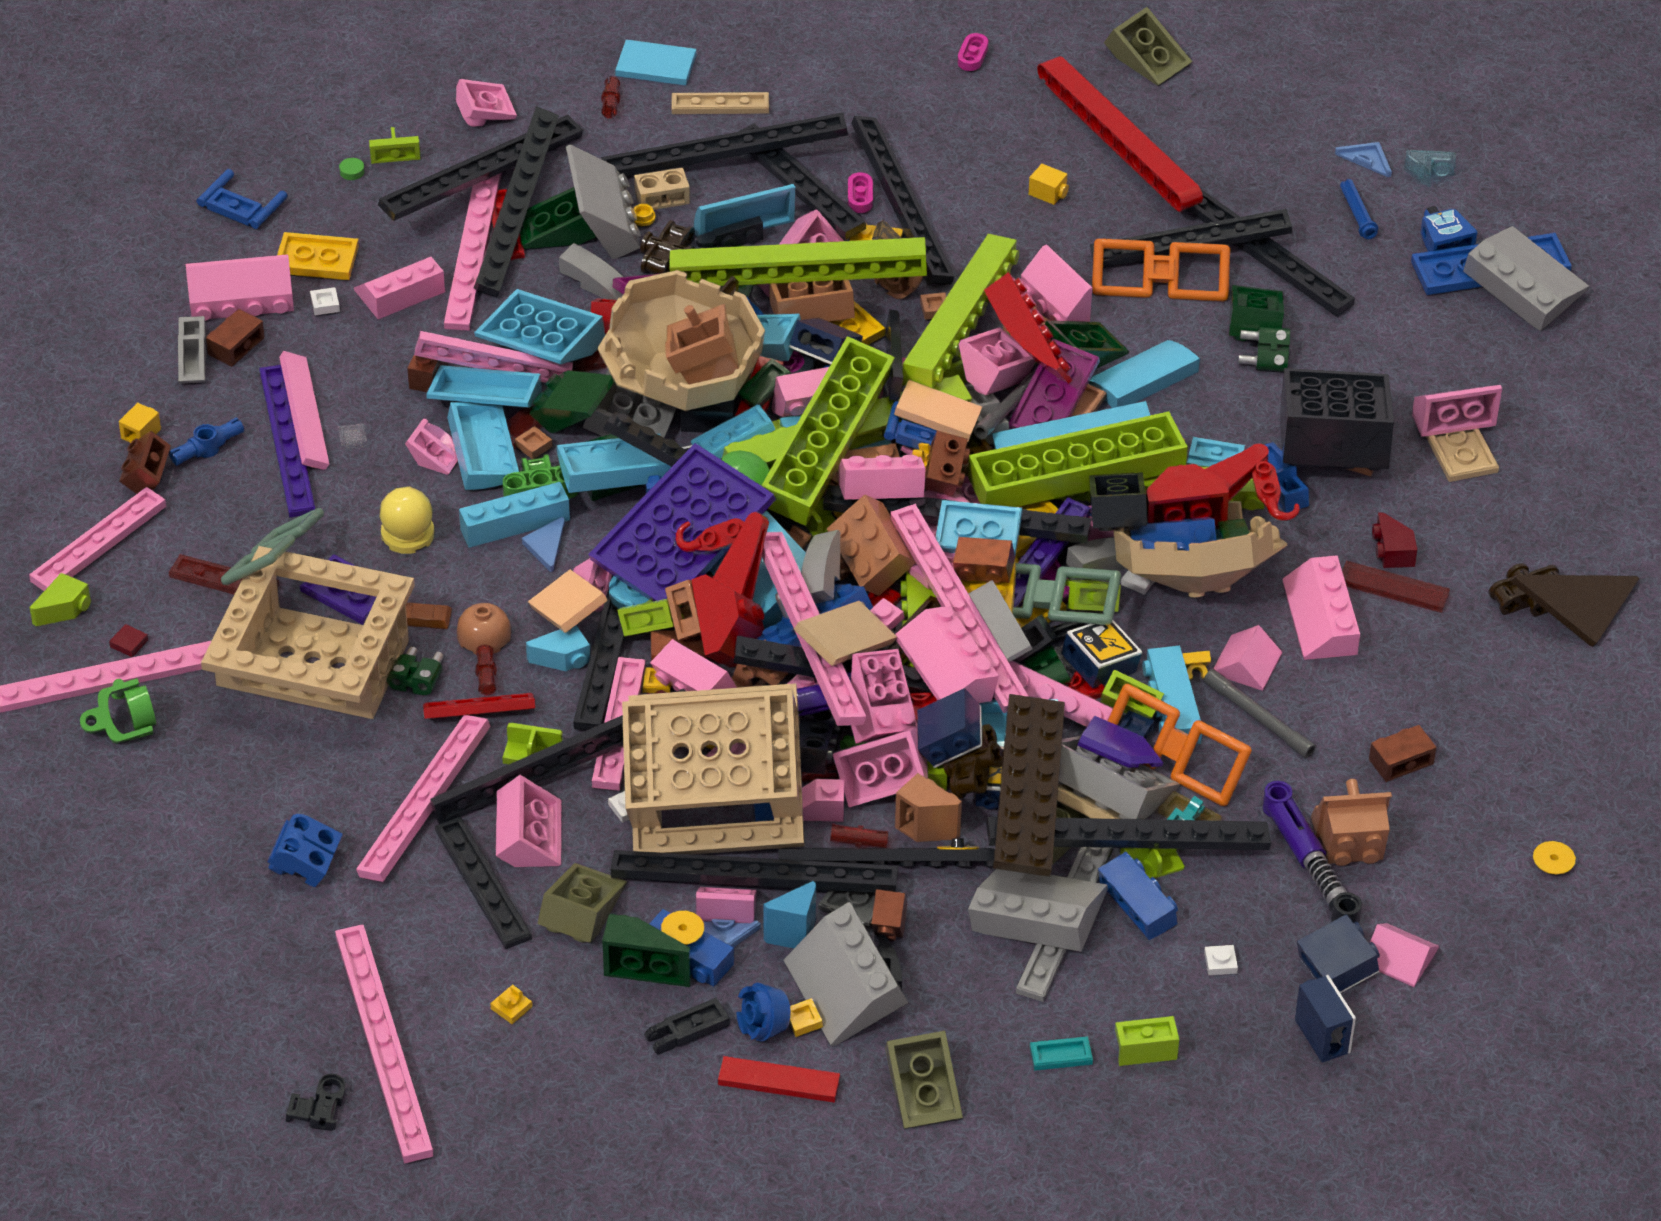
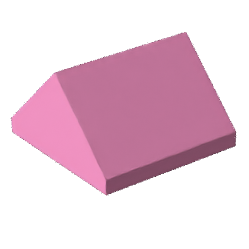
M1257 625L1231 635L1213 669L1229 680L1263 691L1282 655V651L1265 631Z
M699 887L696 892V914L701 917L702 921L712 922V919L735 920V923H752L755 920L757 890Z
M1388 923L1377 924L1370 941L1375 944L1380 954L1378 958L1379 972L1412 987H1415L1439 949L1438 945Z

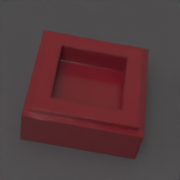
M125 624L113 636L109 644L111 648L133 657L148 641V634Z

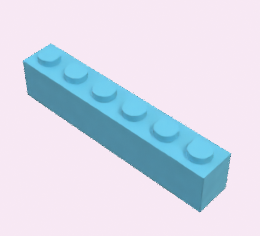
M1146 401L1000 431L992 433L994 449L1150 416Z

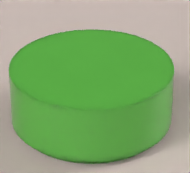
M347 158L339 165L340 175L344 179L356 180L364 175V163L360 159Z

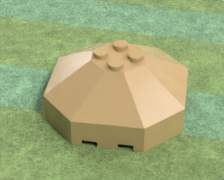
M678 270L631 280L626 285L622 298L619 297L612 307L610 329L598 346V351L616 385L684 411L734 400L762 353L765 329L747 297L736 291L733 296L720 292L721 286L703 279L700 280L699 284L686 279V273ZM725 304L729 328L734 337L739 369H736L733 374L688 385L680 372L675 374L666 358L667 325L688 318L684 312V308L688 305H692L698 314Z
M1230 501L1228 503V520L1243 519L1241 502ZM1260 516L1252 518L1250 521V533L1247 535L1204 543H1190L1189 551L1177 550V542L1158 541L1154 543L1155 549H1143L1142 541L1131 539L1130 530L1124 531V527H1117L1113 530L1117 562L1133 574L1182 592H1188L1189 597H1201L1208 591L1218 593L1230 591L1232 584L1287 546V542L1280 538L1279 529L1272 525L1271 522H1266Z

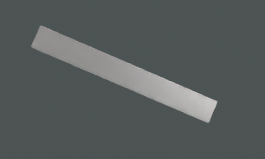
M1081 847L1067 878L1097 883L1099 880L1098 868L1107 863L1113 848ZM1036 944L1018 983L1016 994L1044 1002L1067 949Z

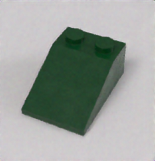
M574 187L528 208L520 230L524 249L567 246L573 243L580 245L596 238V235L580 214Z
M1232 285L1229 336H1233L1236 340L1246 341L1248 339H1240L1241 330L1259 331L1260 326L1282 328L1284 317L1283 291Z
M1046 321L1045 323L1053 335V338L1050 339L1051 341L1055 339L1098 356L1100 362L1097 368L1130 352L1100 322Z
M569 370L559 375L555 373L546 382V390L534 399L533 404L535 406L529 414L549 433L553 434L591 417L615 381L612 375Z
M609 914L602 940L604 976L690 987V947L637 917Z

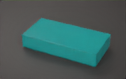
M1088 1036L1030 1042L1029 1048L1034 1071L1093 1065Z

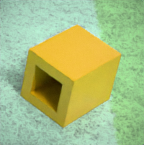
M1041 163L1029 177L1028 195L1055 205L1060 198L1064 199L1068 193L1067 173Z
M137 403L119 420L121 439L131 443L134 439L141 438L149 431L157 434L161 430L159 412L151 407Z

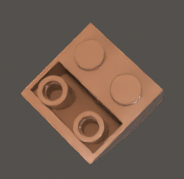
M917 773L896 792L895 828L916 842L959 838L962 801L956 795L948 793L939 787L933 780Z

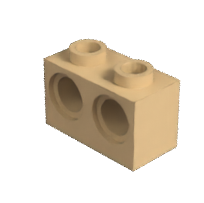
M683 168L634 175L635 194L639 204H648L653 210L690 204L689 184Z

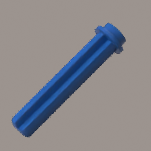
M1351 179L1342 181L1340 187L1359 225L1360 236L1365 239L1374 238L1378 233L1377 223L1371 220Z

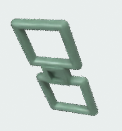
M316 508L273 529L252 548L250 554L242 557L221 577L222 584L229 585L273 564L295 543V539L303 536L324 516V511L321 508ZM259 546L272 549L268 554L252 561Z
M1016 563V574L1029 575L1022 608L1013 607L1015 618L1029 619L1032 616L1033 608L1049 609L1048 618L1051 621L1110 625L1112 623L1121 581V573L1119 571L1062 566L1057 570L1055 581L1039 580L1041 574V567L1039 565ZM1079 578L1109 581L1103 614L1060 611L1066 579Z

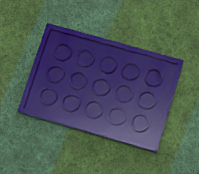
M694 443L588 555L595 564L647 599L653 601L667 599L665 588L705 575L731 547L729 546L715 552H685L677 546L675 540L676 532L683 523H691L683 534L684 541L690 542L711 526L734 518L745 521L748 515L753 512L763 514L776 499L772 492Z

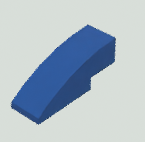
M1274 442L1265 444L1269 449L1268 462L1276 469L1281 489V496L1278 502L1281 509L1288 513L1293 511L1295 504H1299L1300 509L1308 507L1309 489L1297 477L1296 466L1283 463L1282 451Z

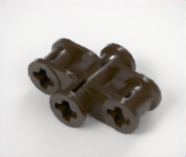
M669 220L659 238L653 236V233L647 232L642 239L640 247L641 253L645 254L641 262V272L645 274L647 272L654 274L670 272V250L695 249L691 245L695 236V228L691 226L686 228L677 225L675 221Z
M1519 563L1508 570L1506 574L1507 579L1495 582L1488 591L1489 596L1494 600L1496 599L1500 605L1499 609L1503 615L1530 607V613L1534 617L1547 614L1548 612L1511 583V580L1516 575H1559V569L1555 565H1548L1529 573L1528 566L1524 563Z
M990 724L982 725L981 747L943 764L944 771L950 778L951 791L958 799H962L970 793L976 792L981 794L986 792L990 772L989 767H1002L1003 752L997 744L996 732Z

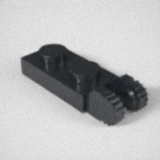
M760 216L713 229V231L700 236L698 235L696 243L699 248L697 249L736 247L748 243L754 244L764 239L763 221Z
M716 997L665 1018L664 1021L647 1029L644 1035L649 1042L663 1037V1039L657 1040L652 1047L654 1052L659 1055L674 1049L676 1045L677 1047L729 1026L730 1017Z

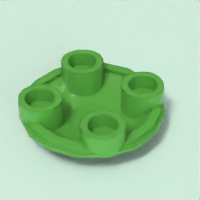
M732 451L722 458V461L759 485L763 484L770 471L767 463L752 452Z

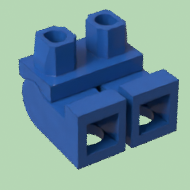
M294 814L291 816L290 821L286 820L281 828L267 861L270 863L268 868L280 875L285 874V872L293 875L296 872L306 878V884L316 887L326 875L342 833L304 814Z

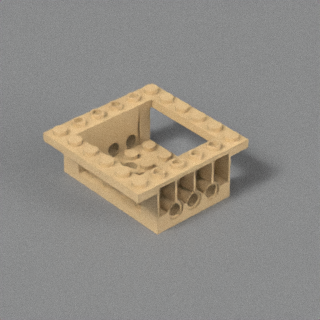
M259 546L252 561L268 554L272 549ZM285 552L273 564L242 579L201 661L202 670L215 672L216 685L220 687L373 719L388 687L387 676L409 642L406 603L415 586L414 578ZM280 576L375 596L376 600L364 625L283 609L279 607L276 577ZM283 652L294 653V655H290L288 658L280 656ZM310 657H317L320 659L315 661L314 663L306 662V660ZM335 663L345 664V666H342L340 669H335L332 667V665Z
M796 683L628 696L629 701L622 702L625 809L633 828V851L705 854L805 846ZM735 743L746 745V750L742 754L735 755L730 751ZM707 745H714L718 750L714 756L707 757L702 754L703 748ZM679 747H686L689 749V754L683 759H678L674 757V751ZM770 802L774 821L662 828L661 810Z

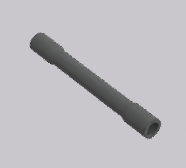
M1031 371L989 415L985 416L974 427L973 432L977 438L985 439L997 427V424L1019 404L1035 371Z
M1211 669L1205 675L1204 683L1220 695L1227 697L1275 733L1305 759L1314 753L1316 749L1315 744L1299 732L1292 730L1236 688L1231 681L1215 669Z

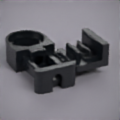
M333 1073L322 1076L318 1083L315 1100L311 1096L310 1099L300 1098V1094L292 1093L286 1113V1122H290L291 1118L305 1121L310 1119L309 1126L313 1129L335 1130L337 1120H333L336 1106H342L345 1093L344 1079ZM328 1084H334L340 1090L336 1093H328L323 1088ZM298 1100L295 1110H293L295 1101ZM324 1120L326 1123L322 1124L320 1121Z

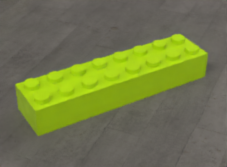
M846 337L761 485L772 492L776 499L768 509L806 526L835 475L841 459H844L889 379L895 357L851 337Z
M1168 411L969 455L968 479L980 504L1019 507L1090 491L1089 475L1143 472L1144 479L1159 476L1167 467L1186 465L1188 447Z

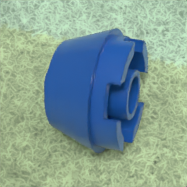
M754 983L752 986H746L740 991L738 997L743 999L742 1012H736L742 1034H749L751 1036L750 1039L762 1042L787 1029L790 1022V1004L784 991L762 983Z

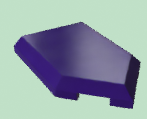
M1097 716L1092 718L1078 742L1079 747L1127 768H1137L1140 764L1149 763L1151 767L1163 766L1162 760L1143 736Z

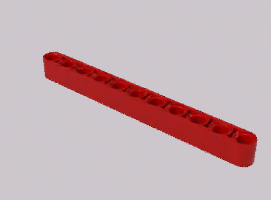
M1062 56L1038 64L1037 72L1039 78L1046 81L1045 84L1176 211L1181 212L1203 202V194L1200 187Z

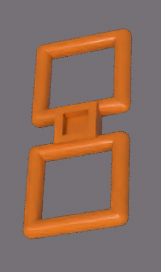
M1098 238L1094 241L1092 293L1100 296L1149 298L1153 293V282L1168 283V297L1170 299L1225 302L1229 297L1230 247L1222 244L1173 242L1170 244L1169 256L1154 255V243L1152 241ZM1104 249L1144 251L1143 288L1102 286ZM1179 253L1220 254L1219 291L1178 289Z
M1124 684L1108 722L1118 725L1130 697L1166 715L1167 718L1153 750L1160 759L1162 755H1165L1176 761L1170 775L1171 779L1220 806H1227L1252 752L1251 747L1200 720H1196L1193 723L1189 734L1175 728L1180 716V711L1177 708L1130 684ZM1201 734L1238 752V756L1221 793L1183 774ZM1149 763V764H1143V765H1145V766H1147V767H1149V768H1151V769L1157 768V767H1151V766H1150V763Z

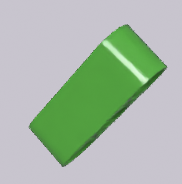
M548 454L538 459L527 460L522 458L523 471L507 474L503 478L504 497L561 482L568 499L574 498L579 493L568 492L561 467H551Z

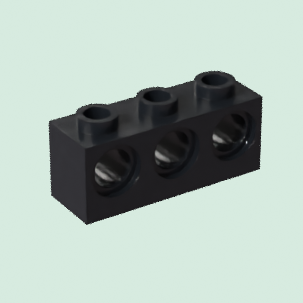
M831 710L805 715L801 718L799 724L801 772L825 775L827 765L833 764V753L837 750L838 737L841 735L842 726H837Z

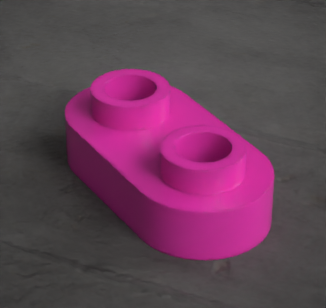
M973 33L966 36L958 53V66L961 69L974 71L981 67L988 51V38L985 35Z
M862 172L854 173L848 178V206L856 213L868 212L873 207V179L870 175Z

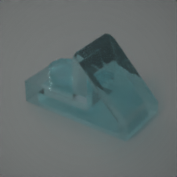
M1406 150L1404 170L1429 187L1431 175H1454L1456 152Z

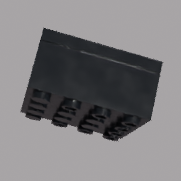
M1284 368L1280 406L1283 463L1291 466H1301L1302 464L1315 465L1320 468L1338 466L1344 469H1354L1355 467L1368 468L1373 471L1389 469L1394 427L1389 374Z

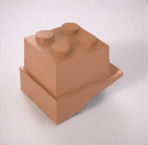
M725 304L698 314L692 305H688L684 308L688 318L667 325L666 358L675 374L680 372L688 385L733 374L736 369H739L734 337L729 328Z
M1349 779L1346 781L1348 795L1323 797L1320 804L1315 806L1311 814L1314 833L1317 838H1320L1321 844L1326 851L1327 864L1335 863L1336 865L1344 866L1350 862L1358 861L1372 864L1384 858L1390 831L1387 810L1392 794L1391 792L1360 794L1357 780Z

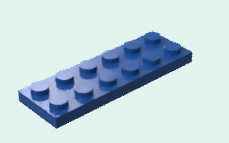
M1556 233L1527 237L1571 271L1572 265ZM1479 244L1412 254L1411 263L1426 295L1482 287L1463 272L1468 253Z

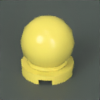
M410 486L396 488L388 493L381 502L379 516L382 522L381 539L389 546L390 550L401 554H412L416 552L415 550L421 549L424 546L428 547L434 539L433 509L429 499L422 491Z

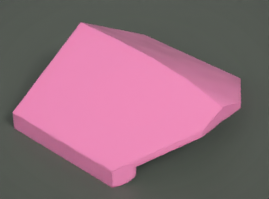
M423 419L405 443L419 466L448 475L458 461L452 437L440 427L428 423L427 419Z

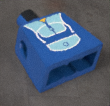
M1431 206L1425 210L1420 233L1428 252L1476 245V229L1456 209L1439 211L1436 206Z

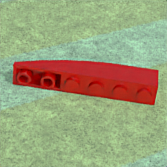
M1009 272L984 289L998 318L1009 334L1039 365L1066 383H1071L1073 380L1068 373L1071 367L1062 356H1059L1062 351L1056 342L1050 340L1053 338V335L1045 324L1042 325L1045 320L1037 309H1033L1036 303L1028 293L1025 294L1028 290L1026 285L1020 278L1015 280Z

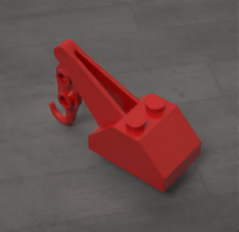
M1254 444L1248 449L1205 469L1196 464L1167 467L1146 489L1147 523L1211 517L1215 520V529H1218L1219 521L1228 520V503L1251 479H1253L1257 498L1263 502L1273 518L1281 521L1291 520L1298 515L1300 506L1295 504L1293 511L1288 513L1278 509L1281 489L1276 469L1268 462L1269 449L1264 444Z
M758 512L749 514L745 521L734 518L711 526L690 542H686L683 539L684 531L691 525L690 522L683 523L676 532L675 540L677 546L685 552H715L731 546L713 578L705 574L691 579L705 656L729 668L737 666L736 663H733L737 636L757 639L764 630L762 621L764 620V612L762 607L753 601L769 521Z

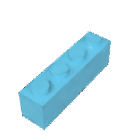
M561 482L460 508V530L468 547H473L540 529L560 517H563L566 522L570 520L569 499Z
M1180 646L1148 649L1147 660L1142 663L1144 677H1149L1150 679L1148 686L1164 693L1161 701L1180 711L1175 728L1189 734L1193 723L1196 720L1201 721L1181 648ZM1155 711V717H1160L1161 722H1159L1160 732L1167 716ZM1202 734L1200 735L1197 744H1201Z

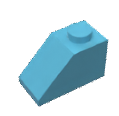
M577 625L566 633L559 629L526 642L527 660L532 664L568 671L573 668H582L590 660V644Z

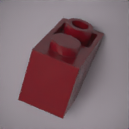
M1383 512L1378 513L1377 523L1372 524L1373 540L1378 539V543H1376V558L1382 560L1383 568L1415 567L1417 545L1414 531Z

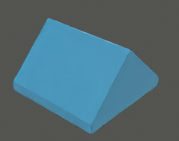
M814 881L763 904L764 941L766 943L795 948L814 928L816 921V884Z

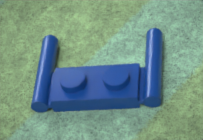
M227 169L196 202L201 207L207 206V209L247 226L251 225L254 229H257L287 199L288 195L285 191H280L265 207H262V204L223 188L234 177L233 170Z
M899 401L893 402L884 438L886 440L896 439V443L918 450L919 443L930 444L931 447V442L937 430L905 420L899 422L900 417L894 415Z

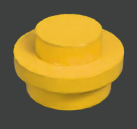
M638 204L633 209L637 217L634 223L638 226L651 225L656 219L655 211L648 204Z

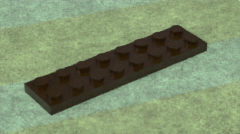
M1009 694L993 869L1047 877L1051 875L1065 702Z

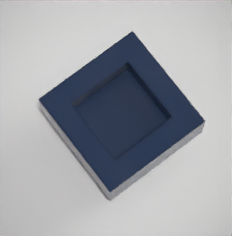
M1129 710L1119 726L1146 739L1153 728L1154 721Z

